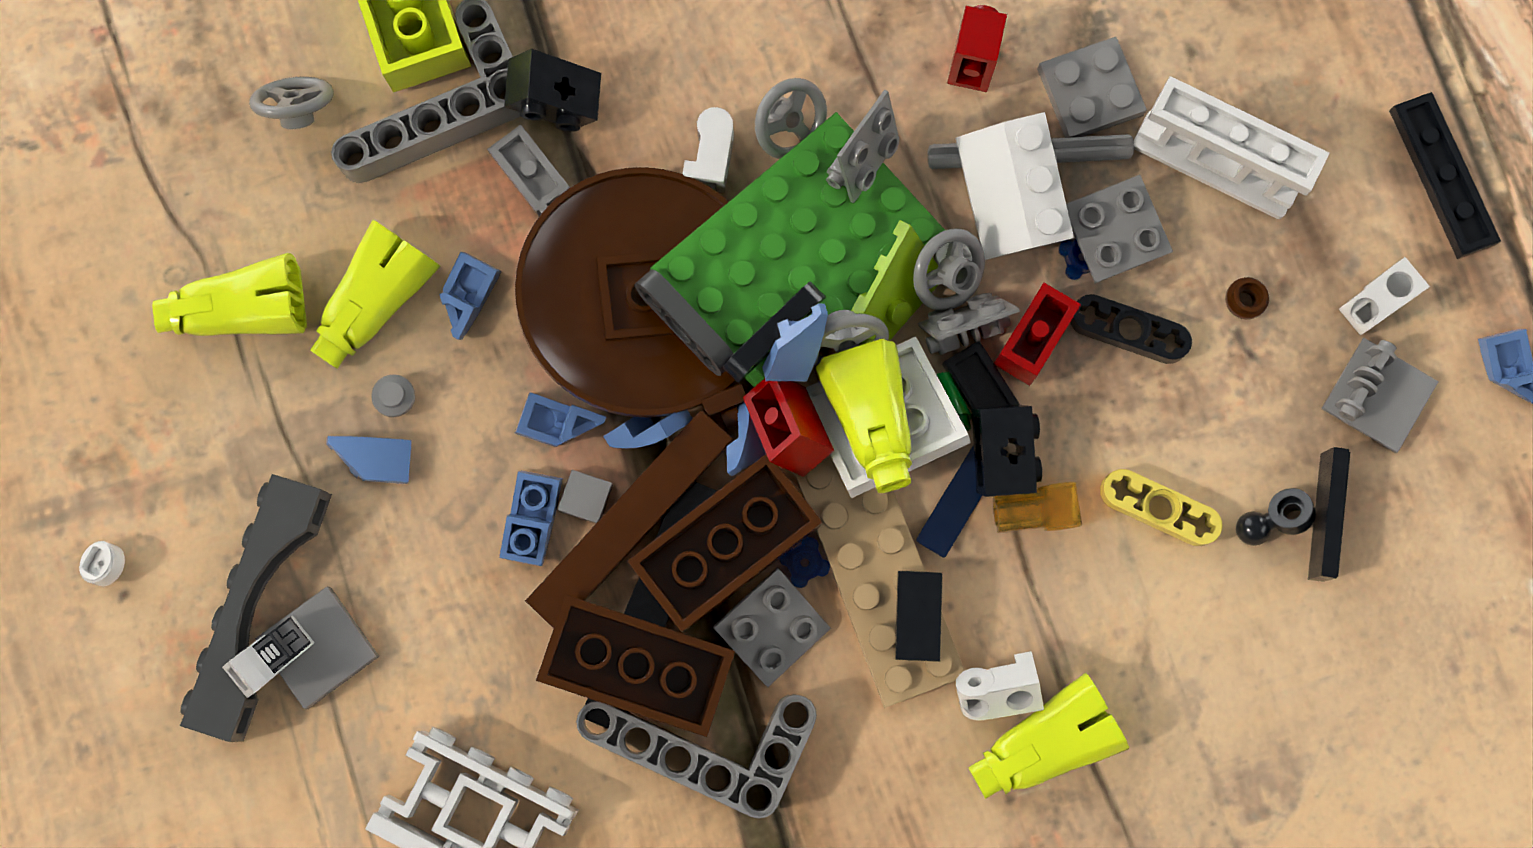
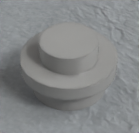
M400 375L384 376L377 381L372 390L374 407L381 414L388 417H399L406 414L412 408L415 401V390L412 384Z

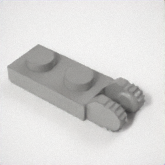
M519 125L487 149L538 216L558 196L570 188L522 125Z

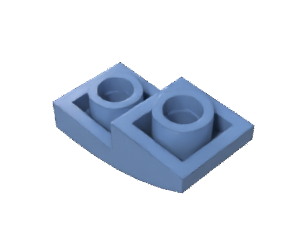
M522 470L518 472L511 513L506 518L499 558L538 566L543 565L563 478Z

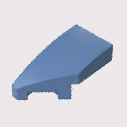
M460 252L443 287L444 293L439 294L442 305L446 306L452 325V336L458 340L464 338L474 323L502 272L465 252Z
M817 304L811 307L812 314L800 321H789V319L777 323L781 338L775 340L762 366L766 381L807 382L817 359L828 316L825 304Z
M1516 329L1479 338L1480 351L1489 380L1533 404V359L1527 330Z
M530 392L515 434L557 447L603 424L606 416L575 405L568 406Z
M745 402L737 407L739 438L726 446L727 473L731 476L747 469L766 454Z
M688 411L672 413L656 424L652 422L650 417H633L603 437L608 445L613 448L627 449L648 446L669 437L686 426L693 418Z
M352 436L327 437V446L337 453L356 478L359 476L362 481L407 484L409 482L412 440Z

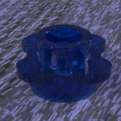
M1075 239L1073 242L1069 240L1063 241L1058 248V252L1065 259L1067 266L1065 270L1066 276L1071 280H1078L1083 274L1090 273L1086 261H1081L1078 258V255L1082 254L1077 240Z
M805 538L801 545L791 549L780 558V563L787 566L792 575L791 583L797 588L806 587L809 580L817 576L825 577L830 571V564L821 557L818 551L819 543L814 538ZM802 559H807L809 565L803 567L800 562Z

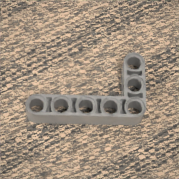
M463 0L457 6L455 12L457 25L481 78L337 139L331 151L332 160L347 179L356 183L370 181L520 117V112L504 107L505 100L499 98L501 93L506 90L508 59L513 56L487 1ZM476 18L486 19L479 27H468L470 22ZM492 53L502 54L497 62L491 64L484 63L488 55ZM468 105H479V109L475 114L471 116L461 115L463 109ZM430 121H441L440 126L434 132H423L424 127ZM392 137H402V141L397 147L392 149L385 148L386 143ZM358 152L364 153L359 163L347 165L351 155Z
M792 694L780 699L748 768L620 708L598 701L585 705L578 713L576 723L579 733L586 740L739 812L759 819L768 817L778 807L814 727L817 715L813 703L804 696ZM792 702H800L804 705L807 712L806 720L798 727L788 726L783 718L784 709ZM599 708L607 712L610 717V725L607 731L596 734L588 730L585 719L590 710ZM640 727L649 733L651 742L645 751L637 753L627 747L625 736L630 729ZM773 743H782L788 749V760L781 767H770L765 761V751ZM672 747H684L690 753V764L684 770H672L665 763V755ZM716 765L725 766L731 775L728 785L719 790L712 789L705 781L707 771ZM756 784L765 785L770 790V800L762 808H753L746 802L747 791Z

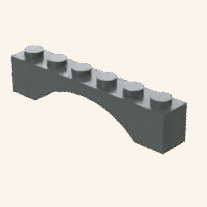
M274 474L271 475L269 483L265 482L261 487L257 497V506L260 508L254 523L248 525L242 538V547L245 549L240 563L233 566L227 579V588L230 590L225 604L217 609L212 620L211 628L214 634L210 645L203 649L196 664V671L199 673L193 690H189L183 699L180 710L181 714L184 715L180 724L181 727L227 742H244L259 699L256 692L247 698L222 667L249 647L250 628L255 609L266 584L279 566L294 551L318 535L332 494Z

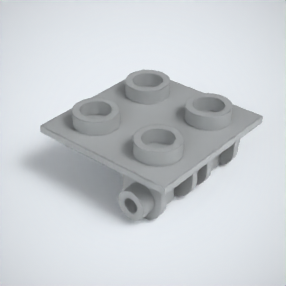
M887 90L882 92L827 170V183L835 189H840L842 185L845 186L852 203L857 200L862 191H867L872 186L876 177V171L886 158L889 159L894 155L899 145L898 131Z
M1141 175L1066 204L1073 235H1075L1094 283L1173 252Z
M983 293L968 299V305L953 310L950 307L946 311L934 310L928 314V320L919 322L918 325L931 335L926 338V344L930 353L938 352L942 355L961 348L957 334L964 347L968 346L967 330H970L975 342L981 341L980 332L983 339L1004 333V328L1011 326L1009 315L1020 312L1019 308L997 295L992 296V293Z
M1362 338L1321 409L1391 451L1398 453L1438 381L1396 357L1394 352L1397 348L1394 344L1381 340L1376 345L1366 338Z
M779 568L773 570L713 626L716 632L767 687L831 629Z

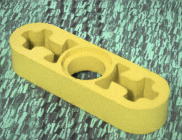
M1118 469L1107 475L1101 483L1100 495L1107 506L1190 545H1207L1215 541L1221 534L1222 520L1213 508L1127 469ZM1124 479L1128 482L1126 489L1137 495L1142 492L1143 488H1146L1148 492L1141 499L1139 510L1133 507L1138 502L1136 498L1126 495L1120 500L1116 499V490L1111 487V483L1117 484ZM1154 496H1163L1170 501L1172 513L1168 519L1160 520L1151 514L1149 503ZM1182 506L1188 509L1182 516L1191 520L1204 516L1206 518L1205 525L1210 528V533L1205 532L1196 536L1194 534L1196 527L1186 521L1180 522L1178 528L1174 527L1173 524L1181 516Z

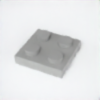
M1117 37L1039 63L1037 70L1065 138L1084 137L1144 116L1147 111Z

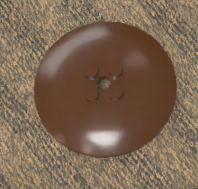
M632 167L611 170L587 178L563 192L542 212L527 235L520 252L516 270L515 298L518 319L524 338L540 366L558 385L577 399L595 408L623 416L644 418L668 416L672 413L691 410L702 405V399L727 389L735 382L726 371L721 376L710 371L650 306H639L631 298V292L636 288L635 283L647 274L655 263L729 202L723 195L710 186L694 178L686 177L681 173L658 168Z

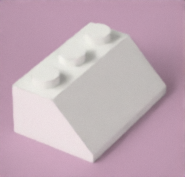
M1045 112L1002 122L955 138L979 242L982 245L985 260L1074 238Z

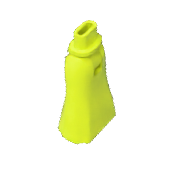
M372 220L345 275L324 309L321 320L322 325L316 330L320 336L310 351L338 369L348 354L353 356L356 353L351 346L359 349L371 340L391 316L441 266L411 244L402 240L375 220Z
M291 253L259 261L218 276L191 282L179 289V292L171 291L168 298L154 300L152 303L154 326L158 333L174 331L178 335L187 333L197 336L229 334L274 335L304 333L307 328L301 270L296 258Z
M878 339L823 357L816 366L817 375L829 402L839 418L856 459L866 471L867 478L874 480L878 493H887L908 486L911 483L908 468L912 465L910 459L911 435L904 403L902 373L896 344L893 341Z
M1084 673L1043 705L1044 710L1033 712L1019 724L1004 733L990 748L991 752L988 750L983 752L984 759L968 767L985 799L1002 789L1007 794L1011 792V788L1012 790L1034 787L1071 770L1102 761L1129 750L1124 734L1112 714L1106 713L1105 710L1108 707L1087 673Z

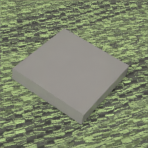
M328 586L255 638L258 640L263 635H267L293 615L315 642L279 672L304 709L312 707L379 657L332 588Z

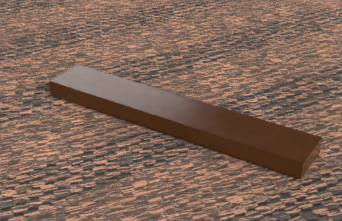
M700 410L532 592L525 602L554 628L565 594L586 601L724 452L726 446L734 440Z

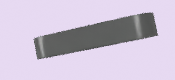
M651 269L635 283L636 290L700 361L714 374L721 376L725 372L722 367L734 354L733 351L660 273Z

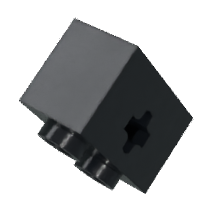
M529 49L508 59L504 107L520 112V116L528 120H546L555 123V127L562 131H579L580 127L598 121L601 73L541 51Z
M1010 405L971 408L977 494L991 497L1037 493V482L1042 480V463L1039 456L1035 457L1034 439L1039 438L1040 423L1038 415L1032 412V406ZM1008 443L1014 444L1016 446L1015 452L1009 453L1008 457L1001 455V448L1007 447Z

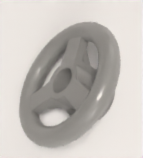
M291 77L260 87L250 97L249 105L252 111L259 116L279 119L281 126L285 129H300L314 122L313 112L325 107L332 100L334 91L327 81L319 78ZM267 98H273L278 104L277 106L264 104L263 101Z
M801 78L784 80L767 92L758 107L755 118L756 137L760 146L767 154L781 159L795 147H780L771 140L770 135L780 131L793 132L802 141L827 120V105L822 92L814 83ZM792 91L788 98L783 97L784 94ZM806 94L811 98L815 108V118L811 130L803 123L804 117L801 111Z
M948 229L935 235L926 243L916 260L913 280L917 296L927 307L938 311H946L950 307L954 309L965 303L975 293L982 280L985 267L984 251L979 240L969 231ZM949 243L946 257L940 262L938 268L927 273V268L933 255L939 248ZM963 244L969 248L972 261L964 258ZM938 284H943L956 292V294L948 298H938L929 289Z
M839 310L827 316L820 347L834 348L836 352H841L859 346L860 342L875 334V340L885 339L888 341L889 333L886 325L874 316L855 314L850 310ZM818 354L814 367L820 363L823 356Z

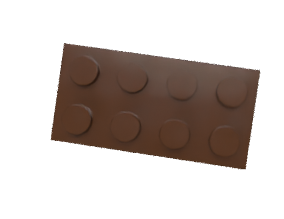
M765 454L627 562L679 630L685 633L821 526L822 520L778 465L769 462Z
M565 594L536 681L707 737L735 651Z

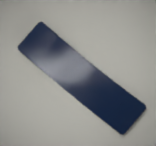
M974 445L916 538L918 543L943 558L947 556L982 495L976 492ZM1001 448V455L1007 456L1008 451Z

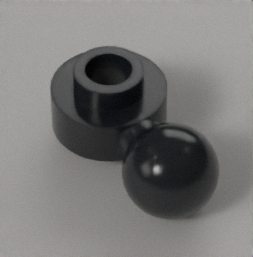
M1295 488L1284 489L1273 496L1269 503L1268 513L1262 514L1251 511L1243 514L1237 521L1236 533L1243 543L1251 546H1257L1266 542L1270 537L1271 530L1275 528L1289 535L1300 534L1307 531L1313 525L1316 518V510L1311 498L1304 491ZM1290 512H1301L1298 518L1287 519V515Z

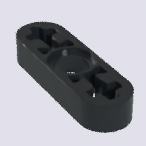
M809 281L744 343L722 368L737 383L741 382L768 356L775 340L781 338L777 323L789 319V321H800L808 317L812 313L811 307L820 304L826 296Z
M1094 294L1085 295L1077 300L1081 305L1070 323L1073 329L1081 335L1165 364H1173L1180 361L1191 349V334L1186 327L1179 323ZM1088 306H1093L1096 308L1095 315L1097 317L1107 320L1111 312L1117 316L1111 322L1109 332H1106L1104 328L1108 324L1107 322L1095 319L1091 325L1085 323V315L1079 312L1085 311ZM1126 318L1136 320L1142 330L1140 338L1136 340L1124 338L1119 331L1120 321ZM1151 326H1153L1157 330L1152 336L1165 339L1169 334L1175 335V343L1181 346L1169 353L1165 351L1166 344L1162 341L1153 339L1149 346L1144 345V342L1150 336Z

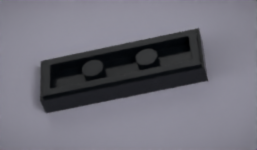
M1333 447L1320 454L1315 503L1316 518L1313 523L1308 580L1324 582L1336 579L1339 574L1351 453L1349 449Z

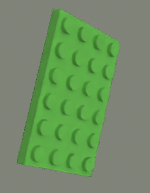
M837 112L650 268V270L653 269L660 273L722 338L733 353L746 343L809 281L826 296L820 304H825L828 315L839 310L851 311L859 294L868 293L878 271L873 268L880 255L882 254L887 257L896 241L897 236L892 233L899 220L910 224L924 245L935 235L945 231L884 163L876 171V177L872 186L867 191H862L854 203L850 202L845 186L842 185L840 189H835L827 183L828 168L854 133V130ZM766 358L745 377L753 387L765 378L762 366Z

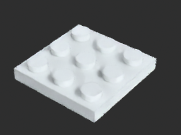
M916 336L896 345L902 373L904 403L911 435L910 459L912 465L908 468V471H912L971 443L962 421ZM819 381L806 387L834 448L830 455L850 497L854 498L875 488L874 480L867 478L865 469L856 459L821 382Z

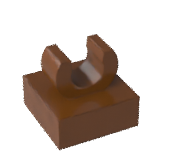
M735 381L727 389L702 399V406L708 416L719 412L726 429H730L738 425V409L736 404L744 402L743 397L746 394L742 384Z

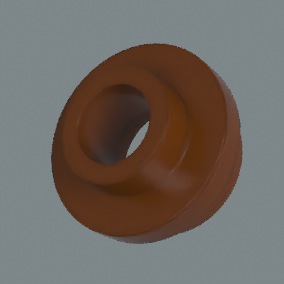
M1244 277L1234 281L1229 286L1225 301L1229 311L1234 316L1250 320L1257 318L1266 310L1269 304V294L1264 284L1259 280ZM1241 293H1246L1251 296V306H1246L1241 303Z

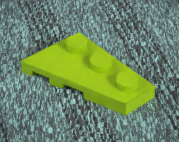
M899 220L892 233L897 236V239L887 257L881 254L873 268L878 271V274L868 293L859 294L851 309L855 314H867L880 319L888 329V341L894 337L923 303L916 294L913 275L916 260L925 245L912 226ZM933 257L928 265L927 273L938 268V264ZM938 285L930 288L929 291L932 293ZM876 334L860 342L859 346L874 341Z

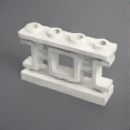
M1171 76L1159 94L1152 110L1147 113L1133 140L1134 150L1276 219H1281L1286 214L1287 209L1292 206L1298 192L1306 196L1312 191L1329 156V152Z
M432 727L430 732L417 731L413 738L414 743L406 753V756L425 765L406 803L392 795L384 796L378 812L373 813L365 830L400 848H495L500 839L518 848H535L545 827L561 836L566 835L578 809L570 805L573 798L562 791L549 787L547 792H544L531 785L534 778L513 767H510L508 772H505L492 765L495 759L493 756L474 747H471L469 752H466L453 745L456 740L454 736ZM428 748L479 773V778L477 779L467 773H460L451 792L432 783L431 781L442 760L426 753ZM467 787L503 805L485 843L448 825ZM505 788L559 815L558 818L555 819L543 812L540 813L530 833L513 825L509 820L519 800L504 793ZM422 798L442 808L431 831L446 838V842L394 816V813L396 812L406 818L413 817Z

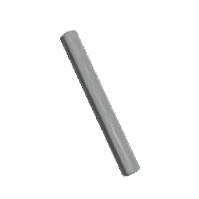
M1129 134L1051 138L1057 163L1130 159L1134 154L1133 137ZM957 143L930 145L928 148L929 167L931 169L962 168Z

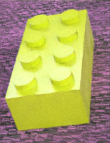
M358 0L382 75L393 92L471 67L449 0Z

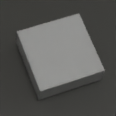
M571 470L558 511L596 524L603 516L613 483Z

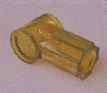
M1076 482L1038 487L1037 493L992 497L997 533L1044 528V531H1056L1082 526Z

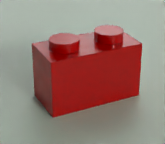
M987 5L965 6L947 84L982 92L988 91L998 60L1007 14L999 13L995 8Z
M1043 282L994 362L995 366L1030 386L1045 365L1081 304Z
M764 378L743 397L769 462L804 477L834 451L806 387L794 381H766Z

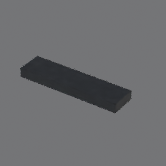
M1430 92L1394 105L1389 112L1456 258L1460 259L1501 242L1433 93Z

